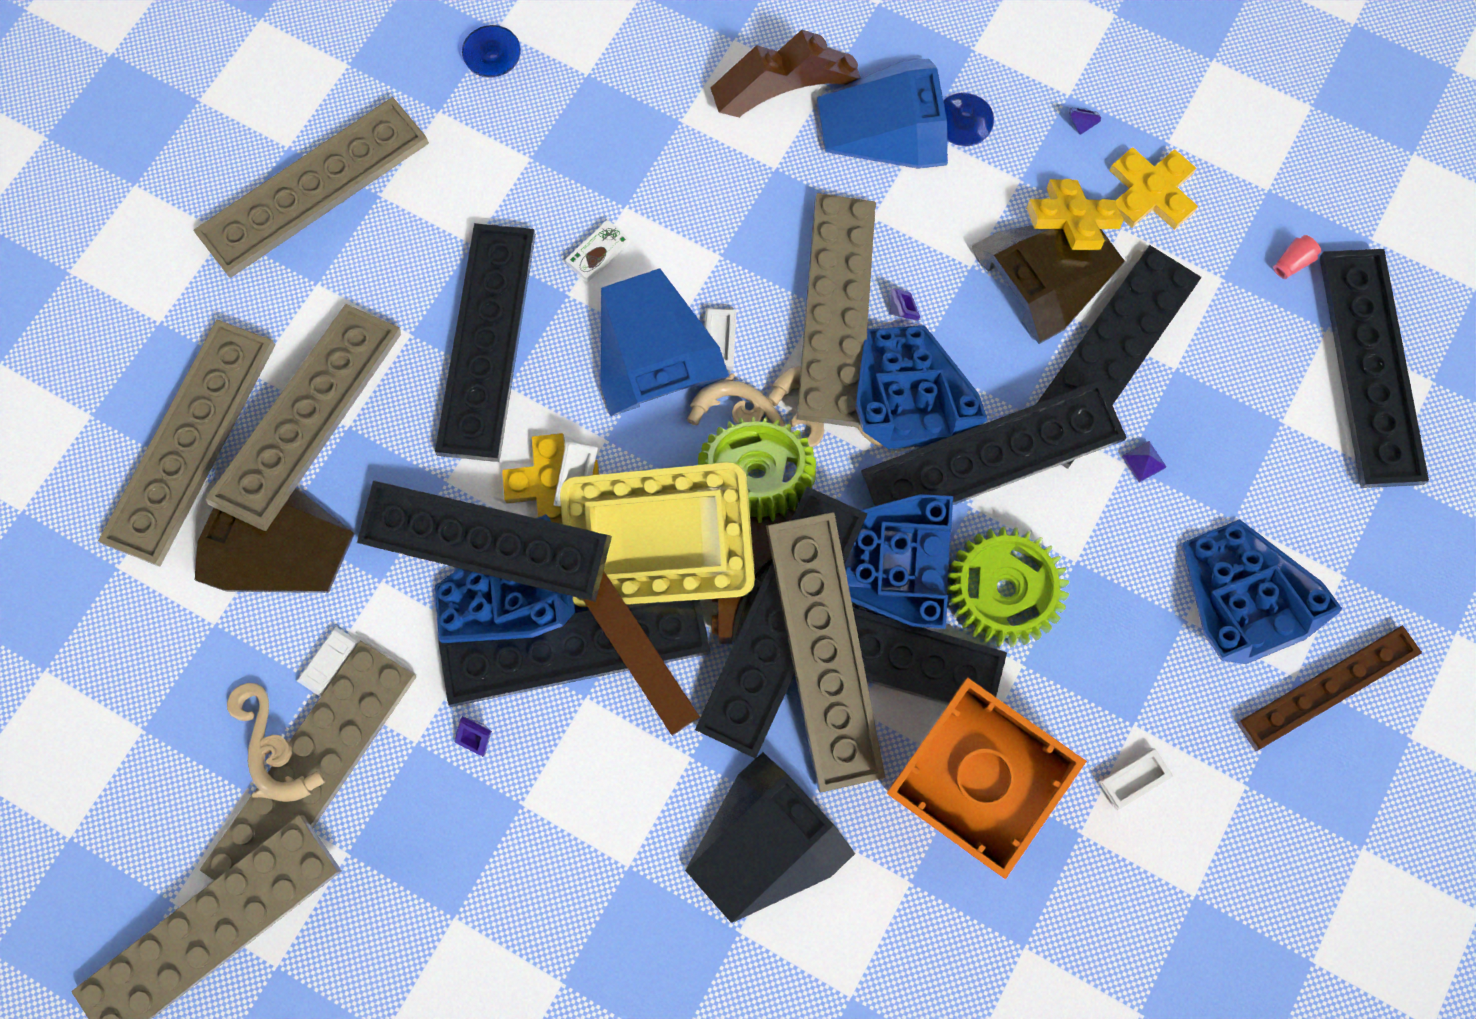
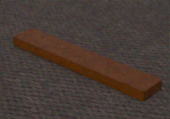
M603 571L596 602L583 599V601L671 736H674L698 720L700 716Z
M1402 625L1238 721L1237 724L1256 752L1422 654V651Z

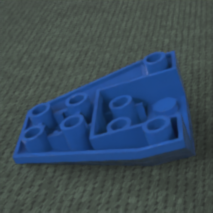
M929 58L898 62L817 97L826 153L916 169L947 166V118L938 68Z
M661 268L601 288L600 387L611 417L639 408L641 403L698 384L702 387L729 378L719 345Z
M925 325L867 329V340H864L855 405L864 433L887 449L920 447L959 434L986 422L987 415L979 393Z
M920 494L861 510L868 515L844 565L851 602L912 627L946 629L953 496Z
M547 514L537 518L551 522ZM460 568L435 585L438 640L441 643L532 638L564 626L575 613L573 596Z
M1241 519L1182 543L1203 633L1221 661L1249 664L1306 640L1342 611L1340 604L1320 579Z

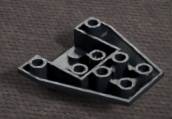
M762 752L737 775L685 871L730 923H733L831 878L856 853L835 825L794 780Z

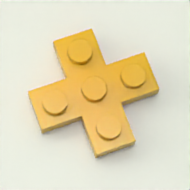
M1133 147L1112 164L1109 170L1129 188L1115 200L1124 222L1133 228L1153 210L1174 230L1178 228L1198 208V205L1178 188L1194 174L1197 168L1176 149L1171 151L1155 166Z
M1050 179L1046 188L1050 199H1029L1026 207L1034 229H1063L1072 250H1101L1105 240L1100 229H1120L1124 221L1115 200L1086 199L1079 181L1072 179Z
M564 434L532 436L534 466L502 470L504 500L506 504L537 500L538 517L547 514L551 522L562 524L561 506L553 504L565 451ZM595 460L592 475H599L598 460Z

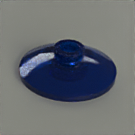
M486 25L474 30L467 36L462 47L463 60L468 69L474 74L486 78L507 74L517 65L521 55V47L516 35L511 30L499 25Z
M956 93L943 100L947 118L948 142L958 146H973L983 142L990 135L994 126V113L990 105L983 98L971 93ZM962 113H968L970 116H965Z

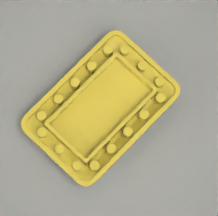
M725 462L569 478L563 483L560 490L562 524L612 536L604 572L625 604L740 597L747 595L752 590L755 574L746 473L740 465ZM573 596L575 605L587 607L582 598Z

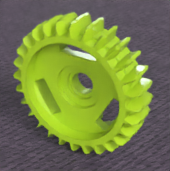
M753 416L751 422H744L740 418L737 425L728 421L726 430L718 427L717 435L709 434L708 442L702 443V452L698 454V465L730 462L736 463L744 469L747 477L750 517H757L759 523L762 522L764 516H769L774 521L775 514L777 513L786 517L787 508L796 511L806 487L808 486L813 489L816 480V459L813 447L809 446L808 438H801L800 430L791 432L790 424L781 427L779 419L774 423H768L767 417L764 418L763 422L756 421ZM789 462H793L796 466L795 475L788 482H783L786 466L789 465ZM759 469L764 471L765 475L761 478H752L748 473L751 470Z
M1004 526L1000 528L998 536L995 535L992 528L986 532V539L980 533L976 534L974 538L975 544L968 540L964 544V549L967 552L961 549L958 550L956 558L959 561L954 560L950 565V569L957 573L948 574V581L955 584L948 586L947 593L956 594L950 600L949 606H960L954 614L955 618L965 615L966 620L962 627L966 628L971 624L974 625L973 637L977 636L981 631L984 632V643H987L992 636H995L997 647L1003 644L1005 638H1008L1010 647L1016 645L1017 638H1020L1023 645H1027L1030 641L1029 634L1035 641L1039 640L1042 637L1040 629L1048 633L1052 629L1049 622L1057 624L1060 620V616L1056 612L1061 613L1066 609V605L1060 601H1064L1069 597L1068 592L1060 590L1069 584V580L1059 579L1065 573L1066 567L1056 568L1055 566L1061 559V556L1058 555L1051 558L1048 554L1053 546L1041 548L1040 545L1043 538L1039 537L1034 542L1031 541V531H1027L1023 537H1019L1018 527L1013 529L1011 535H1007ZM1011 551H1017L1029 557L1037 564L1040 570L1036 572L1011 555ZM969 568L979 569L978 599L970 598L968 594ZM1003 580L1011 582L1015 587L1014 595L1010 597L1002 596L997 590V584ZM1035 606L1039 616L1020 625H1010L1008 618Z

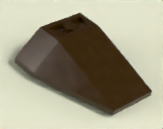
M1033 225L996 232L974 244L971 248L988 272L995 268L999 270L1023 304L1026 311L1022 321L1038 344L1064 331L1125 262L1102 229L1100 231L1105 241L1101 250H1072L1063 229H1034Z
M295 488L266 531L213 507L197 541L194 580L225 592L329 593L355 534L297 488Z

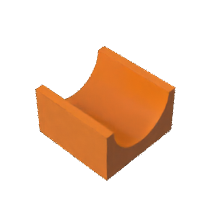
M967 678L956 691L906 766L889 787L887 794L1006 880L1087 761Z

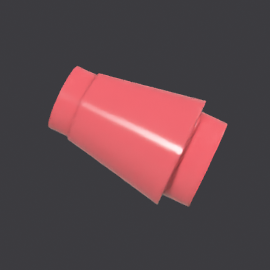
M1303 235L1301 238L1297 237L1273 266V269L1279 277L1287 279L1289 276L1315 262L1321 253V248L1308 235Z

